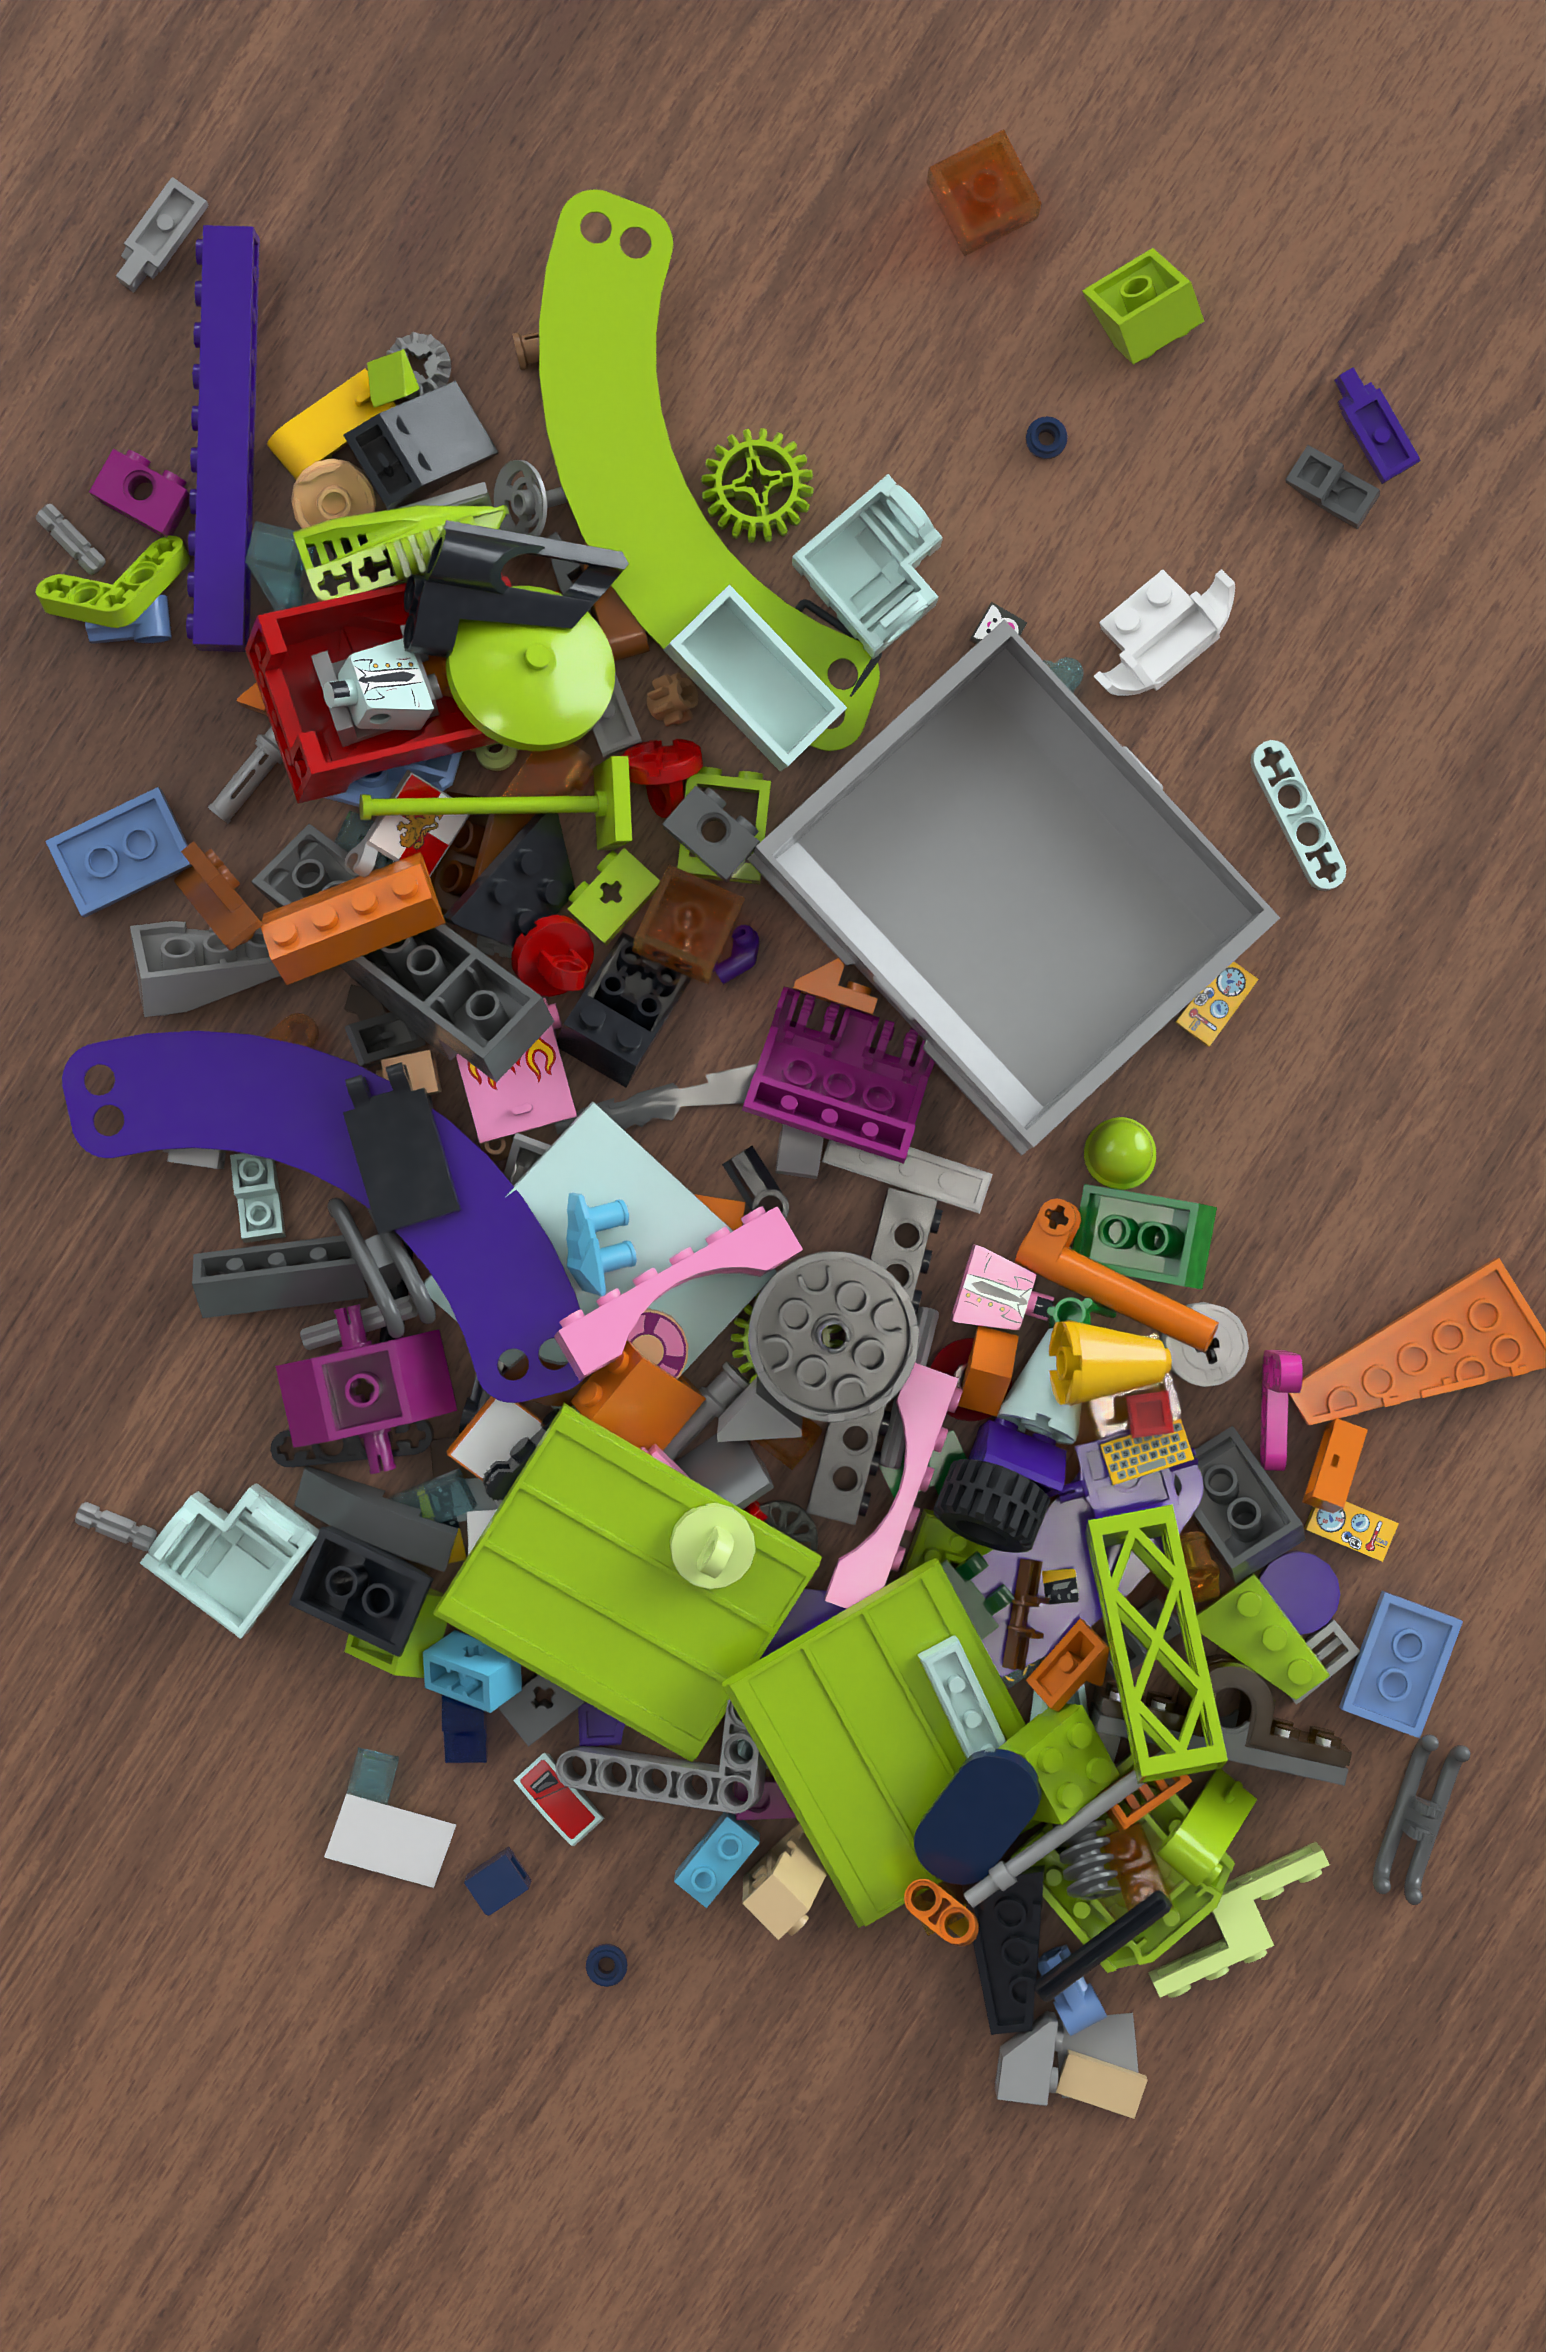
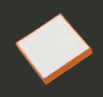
M490 1396L446 1451L447 1455L483 1481L484 1473L490 1469V1466L495 1461H508L511 1458L510 1451L521 1439L525 1437L531 1439L542 1428L540 1425L543 1419L521 1402L507 1403Z

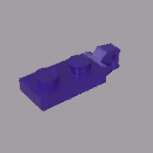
M1354 367L1340 374L1334 381L1343 399L1337 402L1342 410L1341 414L1381 484L1418 464L1421 460L1381 389L1376 390L1372 382L1364 386Z

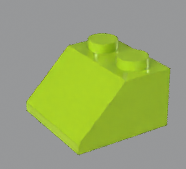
M1154 248L1082 290L1085 299L1115 348L1133 365L1140 360L1149 358L1155 351L1173 340L1187 335L1193 328L1205 322L1191 281Z
M432 1588L429 1589L401 1657H397L351 1634L348 1635L344 1652L396 1676L424 1678L423 1651L444 1637L447 1622L433 1615V1611L444 1594Z

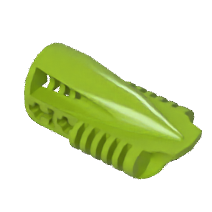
M416 505L333 518L292 533L312 590L321 602L407 583L411 574L424 576L429 557L446 520L499 529L509 512L506 505L496 508L492 506ZM358 538H366L367 543L360 546ZM349 540L353 551L345 554L341 541ZM325 544H333L337 555L336 559L329 561L324 547ZM314 546L322 564L315 568L307 549ZM387 555L394 574L393 577H391L390 568L378 572V580L376 582H371L368 576H360V573L365 571L364 564L372 561L374 567L387 565V558L385 556ZM352 567L353 578L359 587L358 589L351 590L349 581L337 586L338 594L330 596L328 590L320 591V587L325 585L324 577L332 575L335 581L348 578L344 569Z

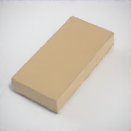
M1068 2049L1058 2076L1056 2093L1134 2119L1148 2079L1146 2075Z

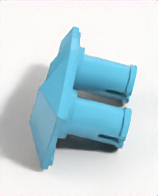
M572 1192L569 1193L567 1205V1268L582 1291L604 1296L606 1295L604 1273L626 1267H634L637 1258L634 1246L628 1240L600 1248L596 1232L628 1225L629 1212L625 1202L620 1199L589 1208L582 1194Z

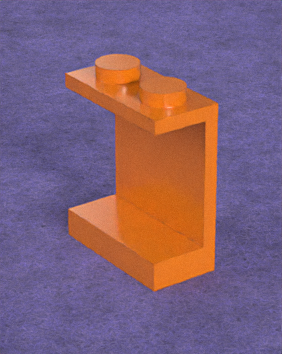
M627 1339L622 1354L613 1362L595 1371L570 1402L580 1414L638 1448L644 1447L648 1451L655 1443L664 1451L706 1398L684 1375H681L679 1378L674 1377L645 1358Z

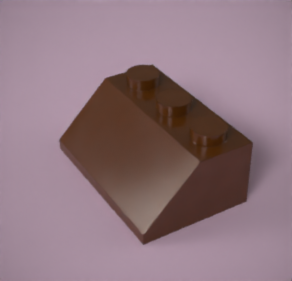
M447 791V795L452 798L479 797ZM536 813L469 815L430 876L443 916Z

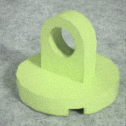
M710 1503L696 1509L693 1508L685 1512L674 1526L670 1539L672 1560L680 1575L693 1585L707 1589L727 1587L741 1579L750 1568L755 1554L754 1534L745 1517L730 1506Z

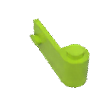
M1221 1768L1216 1769L1185 1818L1165 1838L1156 1854L1194 1887L1199 1886L1201 1883L1208 1887L1222 1871L1223 1866L1218 1862L1257 1799L1243 1788L1240 1781H1235Z

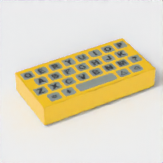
M1181 1419L1173 1421L1174 1433L1132 1439L1128 1435L1100 1444L1099 1446L1112 1486L1194 1460Z

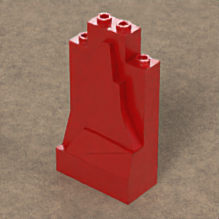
M501 572L503 582L507 586L512 587L508 577L503 576ZM406 583L257 615L245 650L298 804L345 793L351 783L370 773L499 743L478 730L464 716L454 698L442 695L443 698L436 700L439 715L428 718L420 730H392L342 747L331 712L325 702L323 690L311 656L327 651L331 663L347 659L353 653L402 639L403 635L400 626L406 624L409 613H406L404 610Z

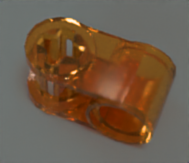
M1199 1531L1181 1535L1180 1541L1194 1603L1219 1599L1220 1570L1218 1564L1211 1560L1208 1536Z

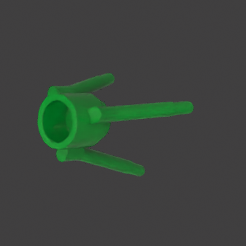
M1074 1297L1064 1298L1055 1307L1051 1306L1047 1309V1313L1050 1316L1049 1329L1054 1328L1057 1322L1067 1320L1090 1325L1091 1312L1109 1318H1115L1116 1312L1094 1303L1091 1298H1086L1082 1302Z

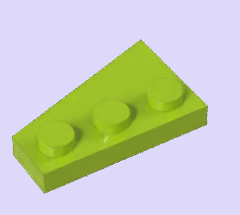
M1254 1573L1196 1614L1202 1635L1295 1700L1330 1676L1329 1672Z

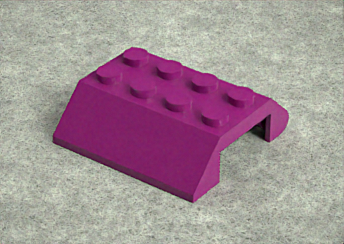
M784 986L742 1111L904 1164L916 1127L915 1122L927 1082L935 1063L923 1050L925 1041L922 1040L916 1061L910 1060L918 1037V1033L913 1028H910L903 1042L904 1048L901 1057L886 1054L888 1042L891 1041L895 1030V1022L885 1020L877 1047H870L880 1017L847 1006L837 1035L831 1034L840 1004L831 1002L830 1006L827 1007L822 1032L807 1028L806 1024L809 1016L812 1015L816 996L806 994L798 1021L794 1022L791 1020L801 991Z

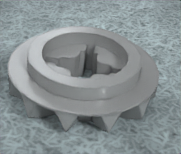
M412 332L403 338H397L390 350L386 351V355L404 349L408 359L407 354L409 352L419 360L424 357L428 358V361L424 364L428 379H425L417 371H413L420 389L405 398L414 399L446 385L450 378L451 360L445 346L431 334L425 335Z

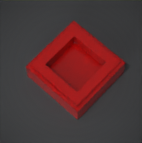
M1168 1391L1125 1396L1131 1439L1174 1433Z

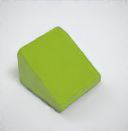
M404 349L367 363L370 396L374 408L406 397L420 389Z

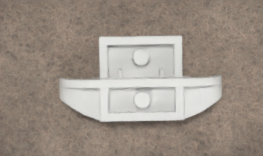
M1162 569L1099 622L1101 630L1123 652L1119 654L1120 664L1109 672L1101 673L1099 671L1094 677L1110 694L1117 696L1136 695L1153 688L1156 691L1220 638L1219 634L1226 624L1232 609L1235 582L1221 569L1215 574L1212 585L1204 594L1200 595L1195 591L1189 596Z

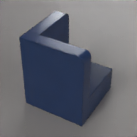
M508 1846L469 1872L464 1884L485 1915L490 1916L527 1891L532 1880Z

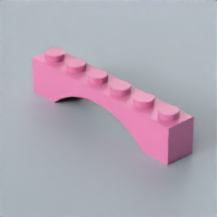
M763 1206L753 1210L741 1218L744 1225L731 1233L727 1226L718 1230L705 1239L708 1246L694 1253L692 1248L689 1247L669 1259L672 1266L658 1274L656 1269L652 1268L633 1279L632 1281L636 1287L624 1294H621L617 1288L596 1300L599 1308L587 1315H584L580 1309L559 1321L562 1329L554 1335V1338L579 1381L613 1362L622 1354L627 1338L641 1314L652 1302L670 1289L692 1279L714 1274L740 1273L761 1277L796 1257L803 1249L778 1206L768 1212L765 1211Z
M917 1363L914 1364L909 1378L898 1392L895 1400L902 1420L905 1439L904 1470L899 1490L889 1512L875 1531L855 1549L838 1558L824 1597L825 1601L847 1609L885 1587L890 1569L898 1572L906 1548L899 1546L904 1530L912 1532L920 1508L913 1506L919 1490L927 1491L934 1472V1468L928 1466L933 1450L941 1452L948 1433V1429L942 1427L947 1411L955 1413L963 1389L956 1387L959 1378Z

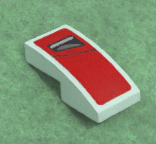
M544 1752L513 1781L571 1846H575L605 1818L581 1789L564 1786L559 1781L555 1769L556 1762L550 1754Z

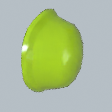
M1125 1117L1112 1118L1097 1125L1089 1134L1084 1147V1161L1091 1176L1100 1184L1118 1190L1131 1189L1143 1183L1152 1173L1156 1162V1146L1149 1131L1139 1122Z

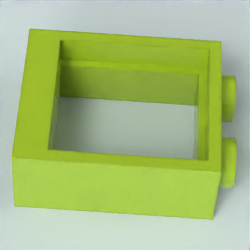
M703 767L697 774L687 778L685 797L695 786L759 793L755 827L759 832L755 838L761 842L766 836L771 781L763 780L764 774L739 771L738 777L722 776V769ZM680 843L677 866L678 876L723 881L697 857H690V851ZM744 863L729 882L760 885L761 874L751 863Z

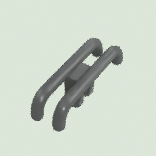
M340 1198L329 1200L327 1205L328 1212L335 1219L381 1311L389 1334L394 1338H400L405 1332L402 1317L389 1289L400 1284L401 1279H403L414 1301L420 1320L424 1324L433 1323L436 1313L432 1300L400 1236L393 1231L383 1235L377 1234L364 1240L344 1201ZM367 1208V1210H368V1212H369V1214H370V1216H371V1218H372V1220H373V1222H374V1224H375V1220H374V1217H373V1214H372V1210H370L369 1208Z
M1430 1734L1423 1735L1414 1747L1373 1871L1372 1882L1374 1889L1379 1894H1387L1391 1889L1389 1882L1390 1871L1403 1831L1409 1837L1417 1840L1404 1884V1895L1411 1905H1418L1422 1901V1880L1460 1767L1471 1756L1468 1747L1464 1745L1454 1746L1444 1761L1431 1801L1417 1797L1416 1793L1429 1755L1439 1747L1437 1737Z

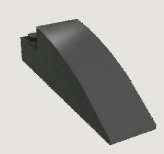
M308 824L251 882L272 904L280 908L360 875L345 865L347 851L311 824ZM445 924L338 965L383 1006L451 1061L459 1054L496 1083L554 1023L543 998Z

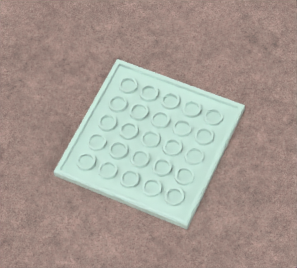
M593 1101L518 1180L508 1194L510 1195L515 1190L521 1194L551 1240L576 1293L580 1309L584 1315L599 1308L596 1300L602 1296L582 1291L567 1268L568 1247L566 1236L569 1193L582 1194L589 1208L615 1202V1200L619 1199L623 1200L629 1212L628 1225L596 1232L600 1248L628 1240L633 1244L637 1258L634 1267H626L604 1273L605 1294L617 1288L621 1294H624L636 1287L632 1280L652 1268H655L658 1274L672 1266L669 1261L670 1258L689 1247L696 1253L708 1246L705 1240L708 1236L727 1226ZM727 1226L730 1233L733 1232V1230L729 1226ZM775 1269L761 1277L739 1273L714 1274L692 1279L670 1289L649 1305L648 1308L652 1310L663 1311L671 1315L684 1331L688 1343V1359L681 1375L777 1272ZM430 1275L423 1282L430 1298L457 1321L448 1300L433 1276ZM555 1338L545 1341L540 1347L539 1355L541 1357L556 1362L568 1361ZM509 1349L501 1354L499 1360L507 1367H510L525 1353L518 1349ZM551 1406L554 1409H561V1407Z

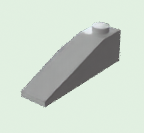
M178 921L130 926L144 1017L188 1012L281 976L270 959L261 928L255 931L254 936L248 942L238 945L229 951L211 928L209 930L187 929L186 922Z

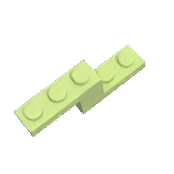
M1311 1843L1226 1882L1217 1908L1212 1911L1223 1939L1148 1972L1159 1997L1168 1995L1170 1998L1177 1997L1190 1990V1984L1204 1977L1206 1980L1217 1979L1225 1975L1229 1971L1228 1967L1243 1960L1244 1963H1250L1264 1957L1267 1954L1266 1949L1273 1947L1274 1944L1254 1899L1261 1897V1900L1274 1898L1284 1891L1283 1886L1296 1880H1299L1300 1883H1305L1319 1877L1322 1874L1321 1869L1330 1864L1318 1843Z

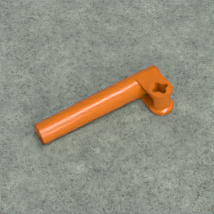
M1058 1198L1050 1199L1042 1205L1030 1231L1020 1245L1015 1258V1264L1079 1295L1091 1298L1094 1302L1201 1352H1206L1217 1331L1219 1322L1070 1249L1081 1224V1215L1078 1208L1072 1203ZM1065 1208L1064 1216L1069 1218L1066 1226L1059 1224L1054 1229L1056 1222L1051 1219L1052 1213L1054 1211L1061 1213Z

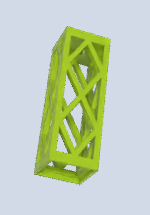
M1173 1504L1088 1520L1085 1535L1137 1784L1222 1768L1227 1763L1228 1758ZM1161 1537L1164 1554L1155 1546L1150 1538ZM1123 1544L1111 1578L1105 1547ZM1131 1551L1169 1590L1155 1629L1118 1591ZM1174 1605H1176L1188 1665L1163 1639ZM1121 1623L1147 1650L1135 1687ZM1155 1659L1192 1698L1178 1740L1141 1701ZM1200 1716L1206 1747L1187 1750L1197 1719ZM1144 1732L1165 1755L1149 1757Z

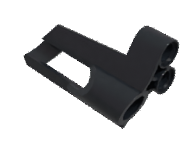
M446 520L429 557L424 576L411 574L405 586L404 610L406 613H409L404 628V649L408 652L448 658L452 654L455 645L459 619L573 628L614 583L629 563L621 551ZM520 554L589 565L563 596L509 587L503 582L501 576L504 565L511 558Z

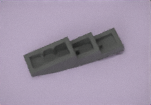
M309 1466L304 1468L294 1506L368 1544L445 1572L458 1528L420 1517L421 1509L384 1498L385 1490Z

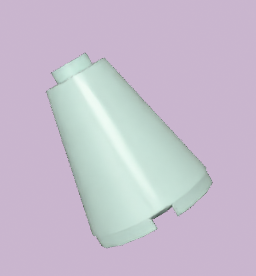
M1050 1328L1003 1400L997 1418L1015 1423L1018 1426L1017 1430L1025 1433V1430L1028 1429L1054 1439L1056 1443L1072 1445L1079 1435L1082 1403L1072 1406L1060 1405L1055 1399L1049 1370H1057L1056 1356H1049V1345L1053 1328Z

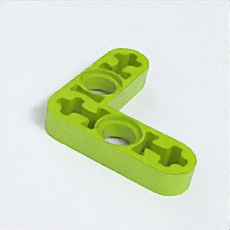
M162 537L153 542L113 585L65 574H57L41 581L36 587L35 592L46 613L101 626L121 628L139 618L187 567L190 557L180 537Z

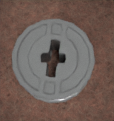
M1206 1302L1186 1305L1187 1307L1219 1322L1213 1337L1214 1345L1208 1347L1212 1359L1208 1361L1204 1352L1195 1350V1348L1162 1333L1160 1340L1164 1348H1168L1171 1353L1172 1364L1170 1371L1191 1384L1202 1387L1221 1385L1235 1377L1245 1364L1249 1350L1247 1331L1240 1319L1225 1307Z

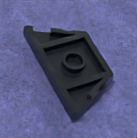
M536 813L443 916L445 922L514 948L516 939L521 933L526 936L530 930L537 926L534 923L535 921L543 917L556 915L569 901V896L575 890L558 813Z

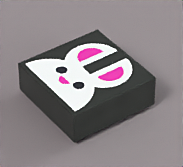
M991 602L970 640L978 644L1004 619L1020 636L1027 622Z

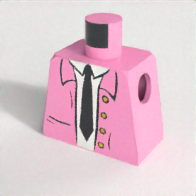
M973 1244L950 1320L958 1323L1020 1330L1024 1314L1047 1321L1049 1318L1047 1309L1053 1306L1054 1297L1032 1291L1036 1279L1035 1273L984 1247Z

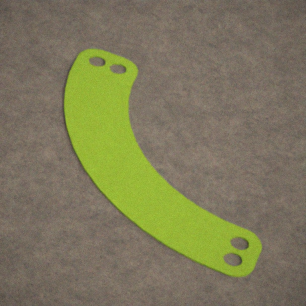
M603 190L582 191L570 198L560 213L546 265L539 318V379L546 431L561 486L581 535L588 546L623 552L629 565L611 587L638 623L663 649L730 584L847 707L841 725L834 729L826 728L810 746L824 751H837L846 748L858 739L865 727L879 684L878 663L875 665L852 697L850 695L855 685L846 690L835 688L828 679L830 665L838 659L851 661L857 669L858 681L871 660V656L865 651L864 645L852 637L818 623L784 602L759 582L739 562L705 519L685 483L672 451L661 410L656 372V332L661 293L673 252L671 230L664 218L651 208ZM590 213L603 214L610 221L611 234L602 243H591L581 233V221ZM630 228H640L650 237V251L642 258H631L621 249L620 238Z

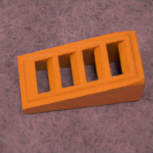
M1131 1770L1130 1772H1128L1127 1774H1125L1124 1776H1122L1120 1779H1118L1117 1781H1115L1114 1783H1112L1111 1785H1109L1107 1788H1105L1103 1791H1101L1096 1797H1098V1796H1099L1100 1794H1102L1104 1791H1106V1790L1109 1789L1111 1786H1113L1114 1784H1116V1783H1117L1118 1781H1120L1122 1778H1124L1125 1776H1127V1775H1128L1129 1773H1131L1133 1770ZM1188 1775L1173 1777L1174 1783L1168 1786L1164 1779L1153 1781L1160 1791L1157 1795H1154L1145 1783L1138 1788V1791L1146 1801L1140 1806L1131 1793L1123 1800L1132 1812L1125 1815L1119 1804H1116L1106 1813L1119 1831L1125 1830L1190 1784L1192 1780Z

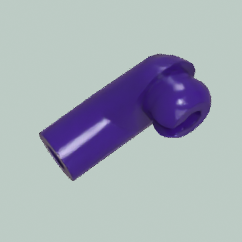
M740 925L734 929L732 933L733 946L731 957L713 967L723 985L751 969L756 964L760 940L758 933L751 926Z

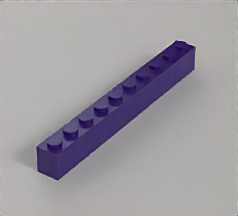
M203 225V239L196 240L197 265H202V281L195 282L194 293L195 304L201 307V322L194 323L193 336L195 348H200V364L193 365L192 379L194 389L199 390V406L192 407L191 421L193 431H198V447L191 448L190 464L192 473H197L196 489H191L189 495L191 514H196L195 531H189L188 537L190 556H195L194 572H189L187 578L188 596L194 598L193 614L187 615L186 633L188 639H193V645L199 651L246 652L245 647L250 637L260 238L252 226Z

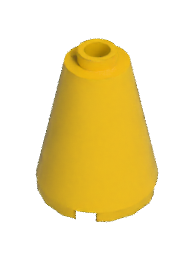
M1071 1320L1057 1322L1051 1333L1049 1356H1056L1057 1370H1049L1050 1382L1055 1399L1060 1405L1072 1406L1162 1382L1165 1374H1168L1171 1370L1170 1350L1164 1348L1162 1341Z

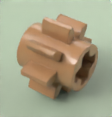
M677 672L671 676L665 674L652 680L655 690L647 693V706L655 719L664 721L665 726H670L674 723L680 725L694 718L690 709L698 705V692L695 685L689 679L681 678L680 673Z

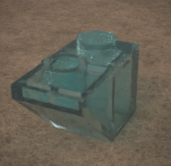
M255 521L245 562L275 611L301 606L304 588L299 587L302 572L306 570L292 533L294 530ZM309 547L307 549L311 560H313L314 548Z

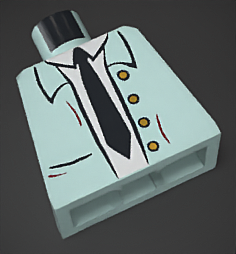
M403 638L353 653L347 658L338 673V681L326 682L323 688L327 706L329 708L348 706L353 723L359 729L420 730L434 710L414 652L405 651Z

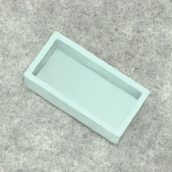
M730 584L664 649L669 657L779 771L788 767L847 709Z

